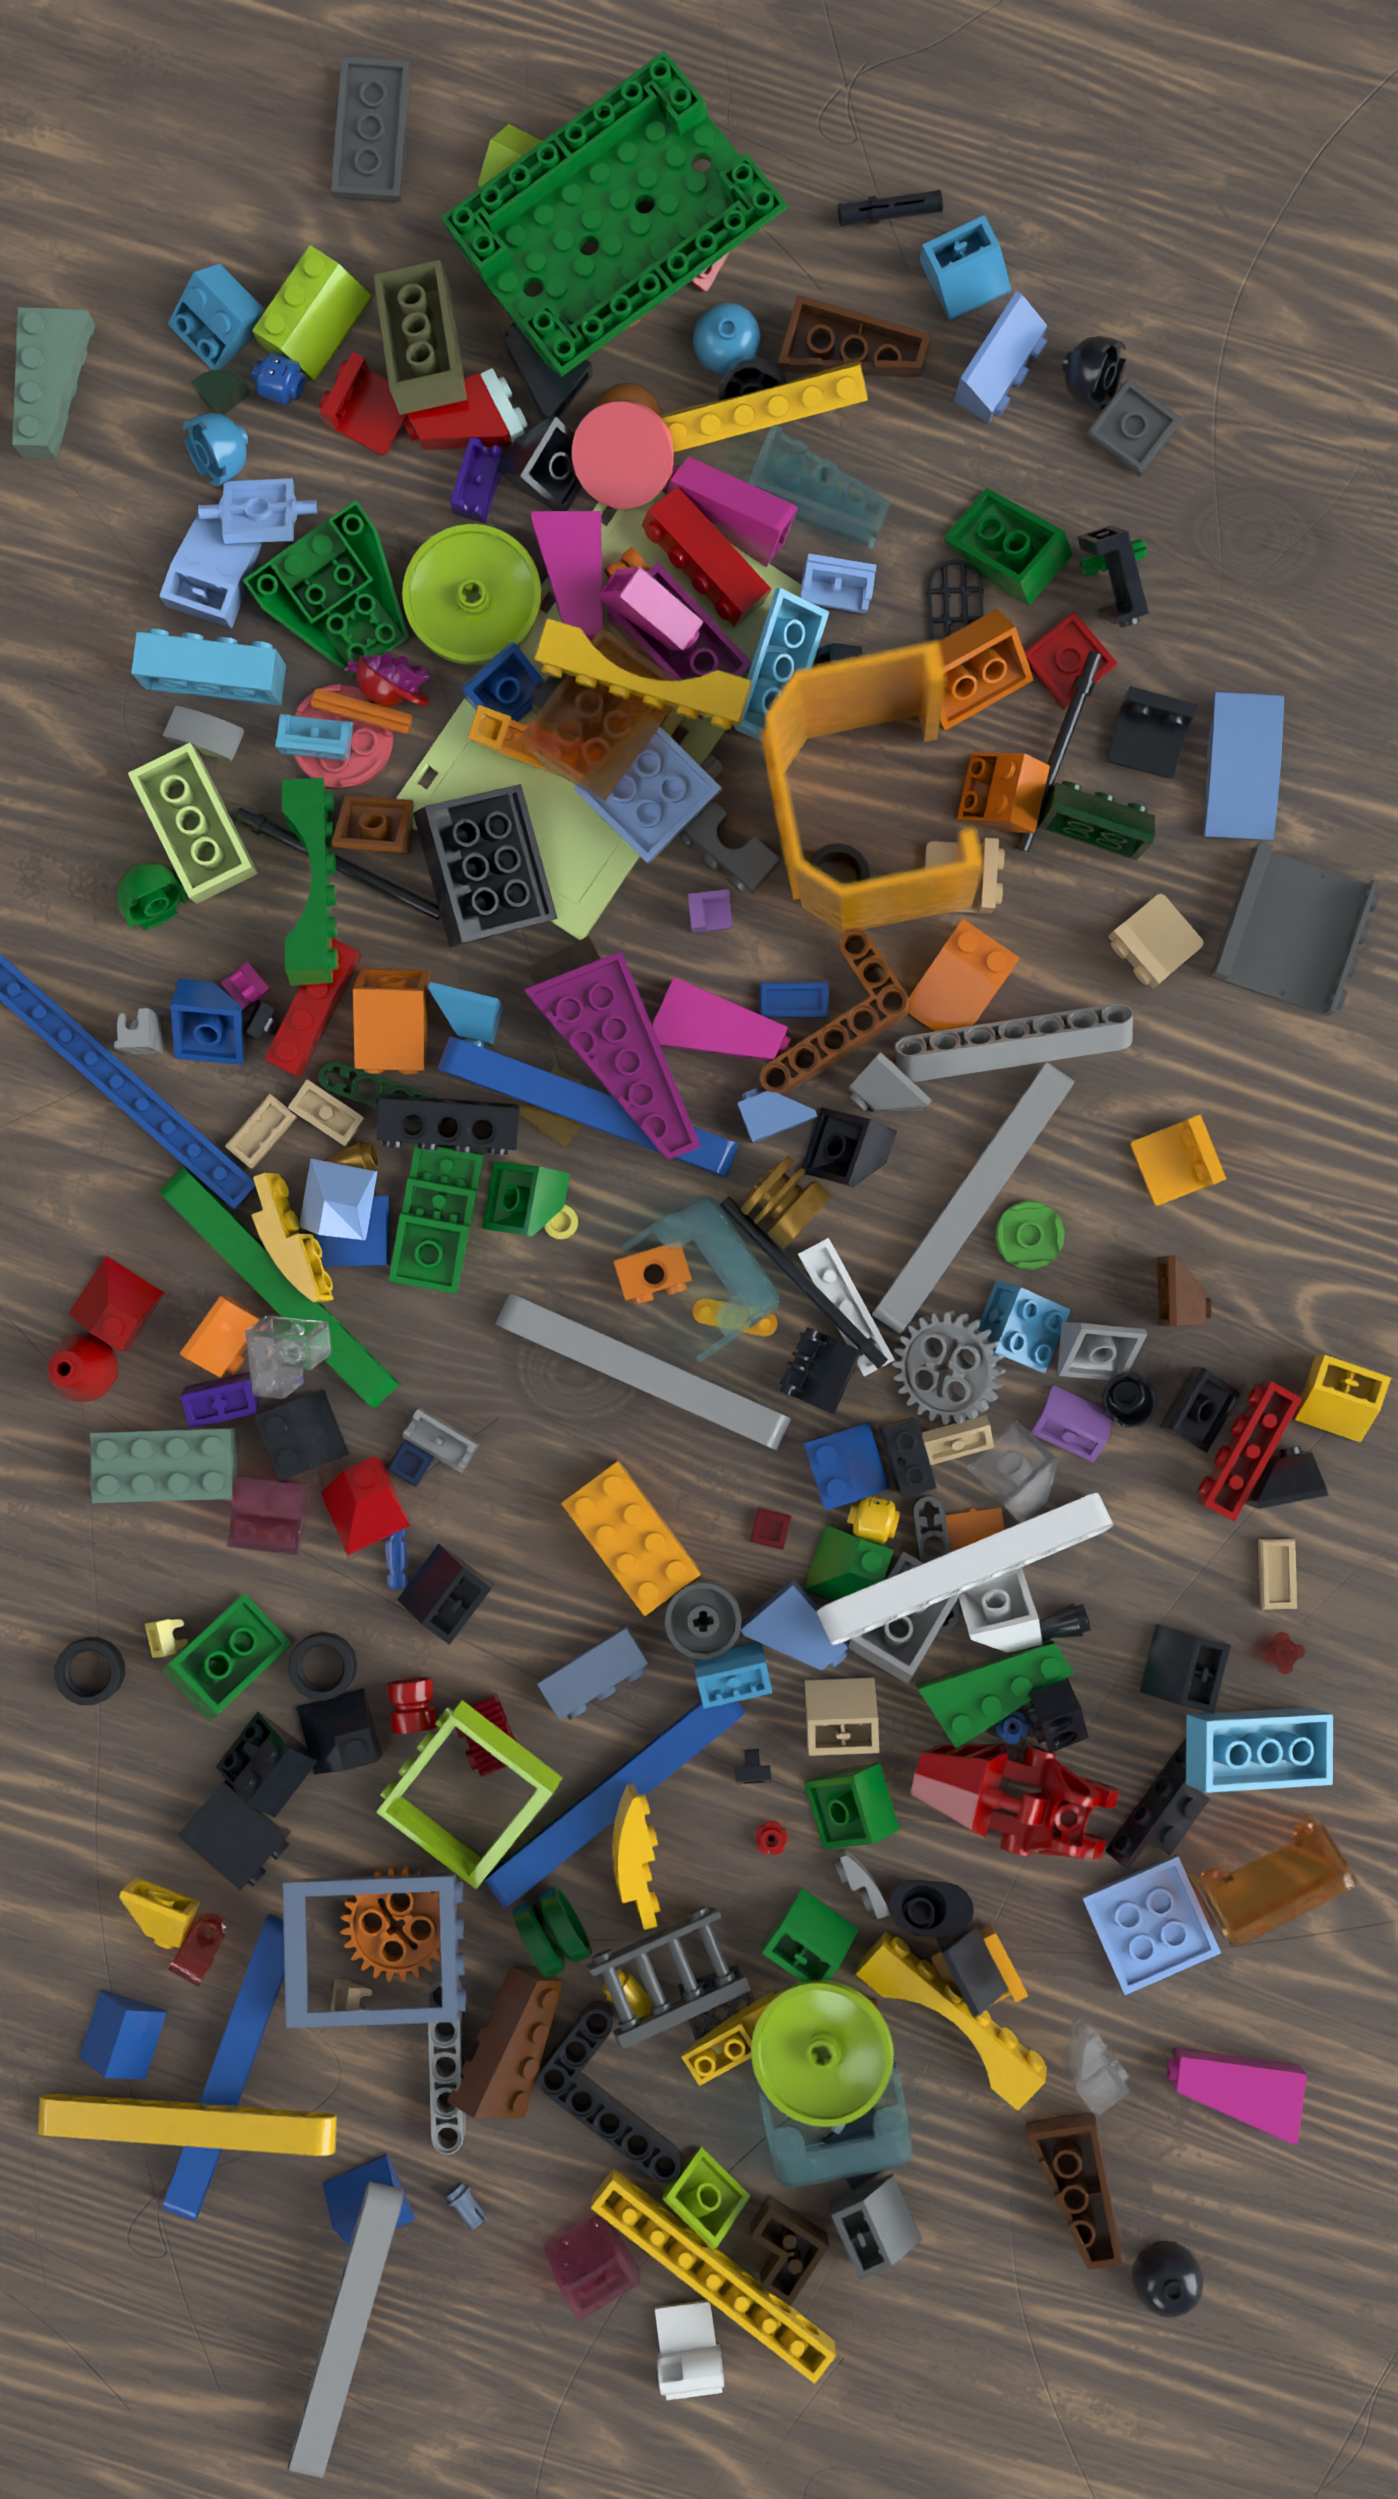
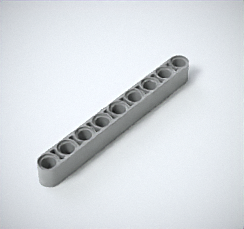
M1048 1062L1044 1063L871 1314L898 1334L903 1332L1075 1082L1073 1079Z
M510 1292L495 1323L508 1331L775 1450L778 1449L791 1418Z
M370 2181L367 2184L293 2442L288 2471L319 2478L324 2476L401 2209L404 2189Z

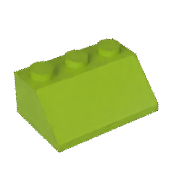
M310 245L252 331L259 346L270 353H277L299 362L302 373L316 383L372 300V295L339 263Z

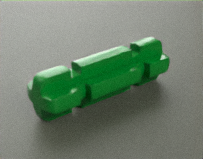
M1137 539L1131 541L1136 561L1144 559L1147 555V547L1144 540ZM1091 554L1082 557L1079 561L1081 571L1085 577L1098 574L1100 569L1102 572L1107 571L1104 555L1095 556Z

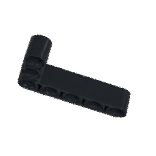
M603 2001L590 2002L542 2063L538 2077L539 2087L545 2095L655 2181L663 2184L671 2183L678 2178L681 2171V2154L676 2145L581 2072L609 2036L613 2027L614 2014L612 2008ZM595 2013L601 2014L606 2018L607 2023L602 2027H594L589 2023L588 2018ZM574 2041L580 2042L585 2046L586 2050L580 2055H573L568 2051L567 2045ZM552 2069L558 2070L563 2074L564 2079L561 2082L552 2083L546 2078L545 2074ZM585 2091L591 2096L592 2100L587 2104H579L574 2100L573 2095L576 2092ZM606 2113H613L619 2118V2122L616 2125L607 2126L601 2121V2117ZM633 2135H641L645 2137L647 2143L642 2147H634L628 2140ZM667 2156L672 2158L675 2164L671 2168L662 2169L656 2164V2161L660 2157Z

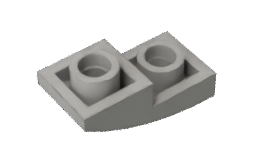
M176 705L162 736L168 742L179 745L191 743L203 755L232 762L245 731L241 727L217 717Z
M847 1850L838 1851L841 1861L835 1863L841 1882H849L852 1891L864 1886L866 1887V1890L860 1891L867 1912L874 1909L877 1919L890 1915L886 1901L867 1869Z

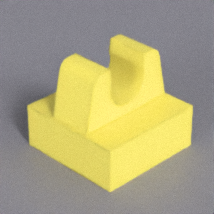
M164 1619L145 1623L152 1658L176 1654L177 1650L187 1646L188 1639L176 1640L173 1637V1630L176 1627L183 1626V1620Z

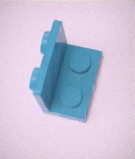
M996 1280L980 1319L978 1331L991 1330L987 1338L988 1342L999 1341V1345L993 1349L994 1353L1003 1354L1008 1359L1046 1373L1061 1336L1062 1322L1067 1321L1070 1309L1021 1287Z
M760 1642L730 1648L723 1655L712 1659H694V1669L704 1709L773 1693Z

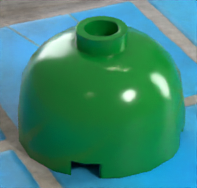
M157 862L131 866L122 876L116 887V905L127 925L133 929L134 925H140L143 930L163 925L178 914L175 908L182 901L185 905L188 899V895L178 875L171 868Z

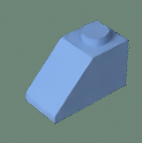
M760 1087L743 1093L741 1095L743 1101L737 1102L738 1110L751 1143L758 1142L817 1118L814 1109L778 1093L769 1091L762 1093Z

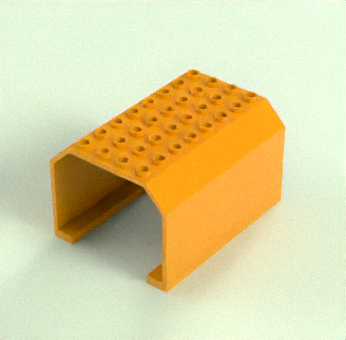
M938 642L796 671L765 716L767 728L760 729L793 899H801L802 908L842 934L851 928L866 930L972 908L983 866L975 828L960 831L954 864L842 887L802 861L784 774L805 741L818 736L919 716L924 742L938 740L945 683Z

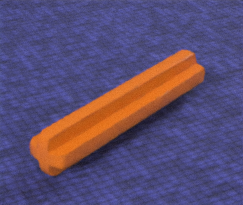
M319 688L315 689L312 694L311 707L313 709L402 734H408L411 729L412 715Z

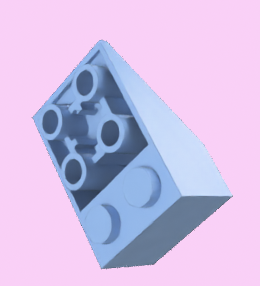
M198 513L170 564L159 597L168 608L232 629L247 588L243 579L252 573L263 542L224 544L221 520H200Z

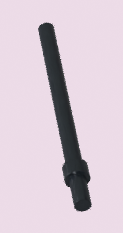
M1089 651L1080 676H1076L1071 690L1074 693L1047 762L1050 768L1036 831L1087 697H1091L1096 684L1093 679L1102 655ZM1036 831L1035 833H1021L1016 849L1028 853Z

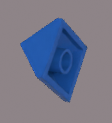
M511 641L461 687L465 699L475 710H477L478 705L511 716V720L518 722L533 709V700L530 699L531 694L540 681L544 683L545 681L516 643Z
M102 1989L79 2058L104 2078L145 2079L168 2011Z
M388 2154L323 2182L332 2228L348 2246L351 2243L368 2182L403 2189ZM405 2193L403 2194L395 2229L415 2220V2215Z

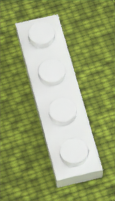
M827 1238L799 1253L798 1256L812 1282L868 1339L872 1337L876 1341L875 1346L888 1359L883 1366L894 1361L889 1348L830 1239ZM838 1328L845 1343L857 1348ZM865 1355L859 1356L856 1364L863 1376L877 1370L876 1366Z

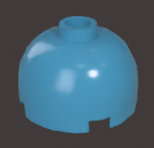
M723 302L712 305L702 313L694 327L692 345L696 358L704 368L723 375L733 361L743 356L757 355L759 353L761 335L757 320L749 310L736 303Z
M204 413L185 421L183 430L189 428L190 437L184 439L186 448L198 472L202 476L208 472L210 477L214 479L208 483L218 487L237 476L245 465L247 457L246 445L248 444V437L243 427L239 424L236 425L231 419L218 413Z

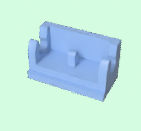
M808 553L803 568L800 598L820 607L867 614L869 600L871 601L876 565Z

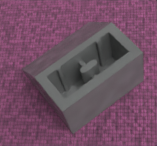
M893 2173L829 2202L831 2216L860 2280L893 2266L922 2240Z

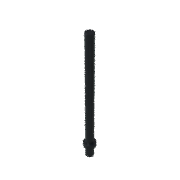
M239 808L235 820L252 828L253 833L257 835L262 833L309 856L295 834L267 821V816L263 814L257 816L243 808ZM335 854L337 871L437 921L440 920L441 914L438 905Z
M730 1196L722 1201L720 1207L859 1350H862L860 1356L865 1355L877 1369H880L888 1359L875 1346L876 1341L872 1337L868 1339L748 1215L740 1210L741 1208Z

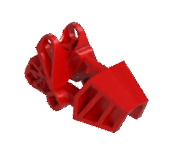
M1006 1743L963 1744L957 1749L954 1745H937L921 1753L914 1775L911 1794L985 1838L988 1828L1004 1832L1000 1844L1001 1849L1022 1856H1030L1032 1853L1084 1860V1857L1092 1860L1102 1858L1106 1840L1086 1833V1824L1094 1807H1116L1120 1789L1077 1776L1056 1760L1057 1754L1055 1752L1050 1753L1047 1749L1027 1745L1023 1762L1007 1758L1009 1752ZM1002 1777L1042 1789L1041 1793H1023L1022 1799L1007 1795L1005 1791L997 1788L1001 1783ZM995 1808L1000 1810L1001 1808H1004L1016 1813H1002L995 1811L993 1809Z

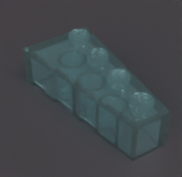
M771 426L748 484L798 507L794 519L874 549L886 520L890 501L856 478H849L837 469V465L828 459L823 460L809 451L806 444L798 439L793 440L782 432L783 429L779 426Z

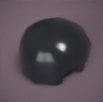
M1135 1372L1117 1373L1107 1381L1102 1393L1106 1413L1122 1427L1142 1426L1152 1418L1157 1407L1156 1393L1153 1386L1146 1378Z

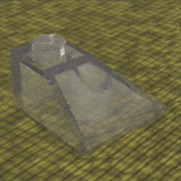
M1015 1420L993 1441L994 1448L982 1451L966 1468L1019 1523H1023L1047 1502L1059 1461L1024 1426Z

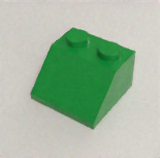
M880 1763L853 1766L803 1782L823 1849L875 1844L900 1830Z

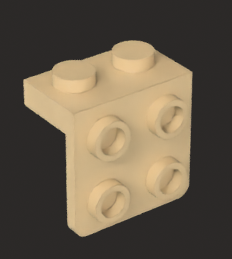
M985 838L982 844H978L983 866L972 908L953 912L992 914L996 904L1002 903L1003 884L997 883V870H1003L1005 851L1004 849H999V839ZM929 842L925 851V870L954 864L958 843Z
M1163 894L1156 895L1108 936L1112 941L1110 944L1113 950L1122 959L1126 958L1134 967L1133 972L1144 985L1149 984L1152 989L1164 981L1203 946L1202 938Z

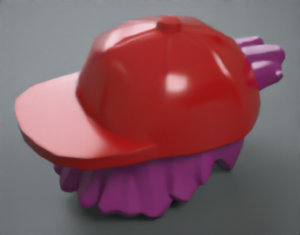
M385 652L381 658L379 654L372 658L370 655L361 656L359 660H349L348 665L344 669L346 672L356 673V680L360 690L373 704L378 703L383 707L393 708L405 699L421 706H428L429 697L419 690L418 686L430 678V674L426 672L424 666L409 665L406 656H399V658L392 660L389 652Z

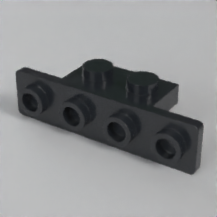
M1186 1739L1175 1751L1174 1755L1106 1848V1853L1126 1869L1131 1867L1148 1842L1170 1856L1210 1800L1198 1789L1186 1785Z

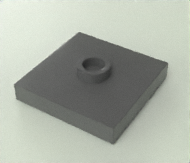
M1127 378L1088 429L1085 437L1140 477L1181 423L1182 418Z

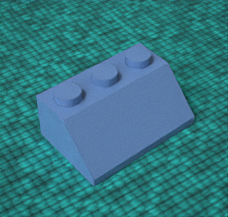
M1016 291L961 376L954 402L988 424L994 414L999 417L1002 415L1011 399L1007 396L1013 385L1019 388L1029 371L1025 367L1031 356L1037 359L1048 341L1043 338L1047 324L1021 293Z

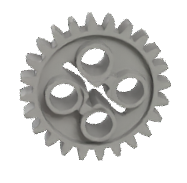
M953 1310L946 1312L944 1318L942 1313L938 1311L932 1314V1320L926 1315L919 1319L920 1325L916 1323L910 1325L908 1328L912 1335L904 1334L900 1337V1340L906 1346H900L894 1350V1352L902 1356V1359L892 1364V1366L902 1370V1373L895 1376L894 1380L904 1381L905 1386L898 1392L900 1394L909 1392L911 1395L906 1404L909 1406L917 1402L919 1404L918 1415L929 1410L931 1422L938 1419L941 1415L942 1422L945 1425L952 1421L953 1416L956 1423L960 1424L965 1421L966 1416L970 1420L978 1416L977 1409L982 1413L988 1410L989 1405L986 1400L993 1402L998 1398L992 1389L1003 1387V1383L996 1379V1376L1006 1371V1369L996 1366V1362L1003 1359L1004 1355L994 1354L993 1349L999 1345V1341L988 1342L987 1338L991 1330L978 1331L981 1322L979 1319L968 1324L967 1313L960 1315L956 1320ZM934 1337L942 1342V1353L934 1350L932 1346ZM956 1338V1339H958L959 1343H958L957 1348L954 1350V1348H955V1341H954V1339ZM965 1349H969L974 1354V1365L967 1363L965 1360ZM947 1361H949L948 1366L944 1365V1363ZM949 1368L953 1370L950 1374H948ZM924 1370L932 1374L934 1379L932 1386L924 1381ZM955 1382H959L965 1387V1397H961L955 1392ZM943 1385V1396H940L939 1390L940 1387Z

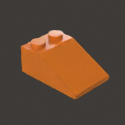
M962 919L909 996L908 1015L933 1032L974 1026L1020 957Z

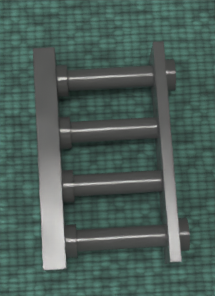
M707 1906L696 1908L688 1913V1919L612 1953L611 1949L602 1951L592 1957V1963L585 1965L587 1971L593 1977L602 1973L621 2020L618 2023L620 2028L612 2032L622 2050L751 1991L746 1977L741 1973L735 1974L727 1966L710 1924L721 1918L718 1910L713 1907L708 1909ZM698 1929L717 1976L714 1979L715 1984L704 1989L701 1985H697L679 1937ZM664 1944L668 1948L685 1990L683 1993L684 1998L672 2004L670 2000L666 2001L647 1955L648 1951ZM633 1958L653 2005L651 2008L652 2013L641 2018L633 2014L614 1968Z

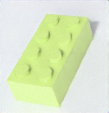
M191 743L128 773L188 897L193 902L198 904L258 874L199 752Z

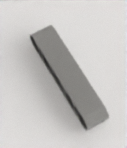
M442 1974L433 1980L429 1988L427 2007H442V1999L436 1994V1988L442 1986ZM459 1981V1990H462L461 1982ZM460 2012L457 2022H450L455 2029V2032L450 2035H444L437 2029L439 2022L428 2023L431 2140L436 2151L445 2155L454 2154L460 2149L466 2131V2113L453 2105H445L439 2099V2095L443 2092L451 2093L452 2090L458 2091L464 2075L461 2074L464 2066L463 2012ZM445 2056L450 2057L454 2060L456 2067L451 2070H444L438 2064V2059ZM446 2127L452 2128L456 2131L458 2137L454 2140H446L441 2136L440 2130Z

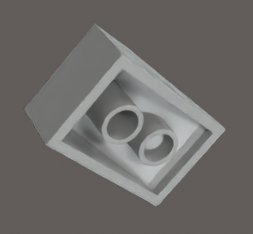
M903 1551L887 1579L924 1563ZM961 1593L851 1639L848 1649L909 1684Z

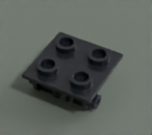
M807 1327L805 1333H800L801 1338L796 1347L799 1350L798 1353L792 1352V1355L796 1356L794 1362L788 1361V1364L792 1366L791 1369L787 1368L783 1380L779 1382L782 1384L780 1391L834 1415L862 1350Z

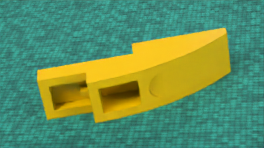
M262 1173L253 1177L263 1210L251 1216L257 1232L274 1263L284 1276L312 1302H329L334 1300L331 1293L333 1289L332 1280L329 1274L324 1271L320 1259L322 1257L320 1244L313 1237V1234H299V1220L290 1208L287 1198L289 1190L286 1182L280 1177V1174Z
M634 1783L626 1785L615 1817L612 1840L613 1871L622 1903L635 1901L643 1929L647 1930L657 1927L654 1913L660 1912L655 1891L649 1892L646 1883L652 1881L648 1862L655 1860L652 1847L658 1846L653 1825H646L644 1816L650 1814L645 1794L638 1795Z
M772 1991L750 2004V2006L740 2010L703 2036L682 2054L683 2061L699 2086L752 2057V2038L759 2017L770 2002L781 1992L775 1994Z

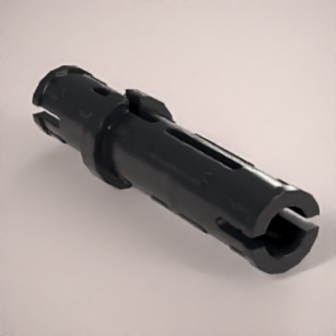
M940 189L877 199L875 195L869 196L866 201L838 204V218L841 227L865 222L876 225L879 224V220L935 212L942 213L943 198Z

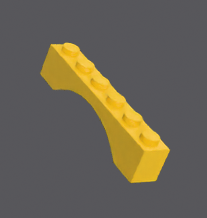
M856 361L760 391L667 412L659 417L666 424L672 436L674 453L868 400V394L860 361Z
M548 618L535 657L538 666H542L541 672L547 675L562 678V674L565 673L576 677L575 682L580 685L595 688L596 684L610 687L609 693L626 699H629L630 694L644 698L642 703L648 706L663 709L664 704L676 707V713L681 716L697 719L699 714L711 718L710 724L728 730L731 729L732 725L740 727L752 690L751 680L718 670L702 677L683 681H658L637 676L621 669L606 659L590 643L581 628Z
M885 1932L859 1960L856 1975L880 1996L922 2004L939 2012L955 2023L969 2037L980 2053L988 2072L991 2089L1016 2110L1019 2111L1046 2082L1047 2066L1037 2052L1033 2050L1028 2051L1018 2042L1017 2037L1011 2030L1005 2027L1001 2028L991 2020V2016L986 2010L974 2018L958 1986L952 1982L947 1984L937 1974L936 1969L931 1963L917 1958L910 1952L909 1946L899 1937H892L888 1932Z

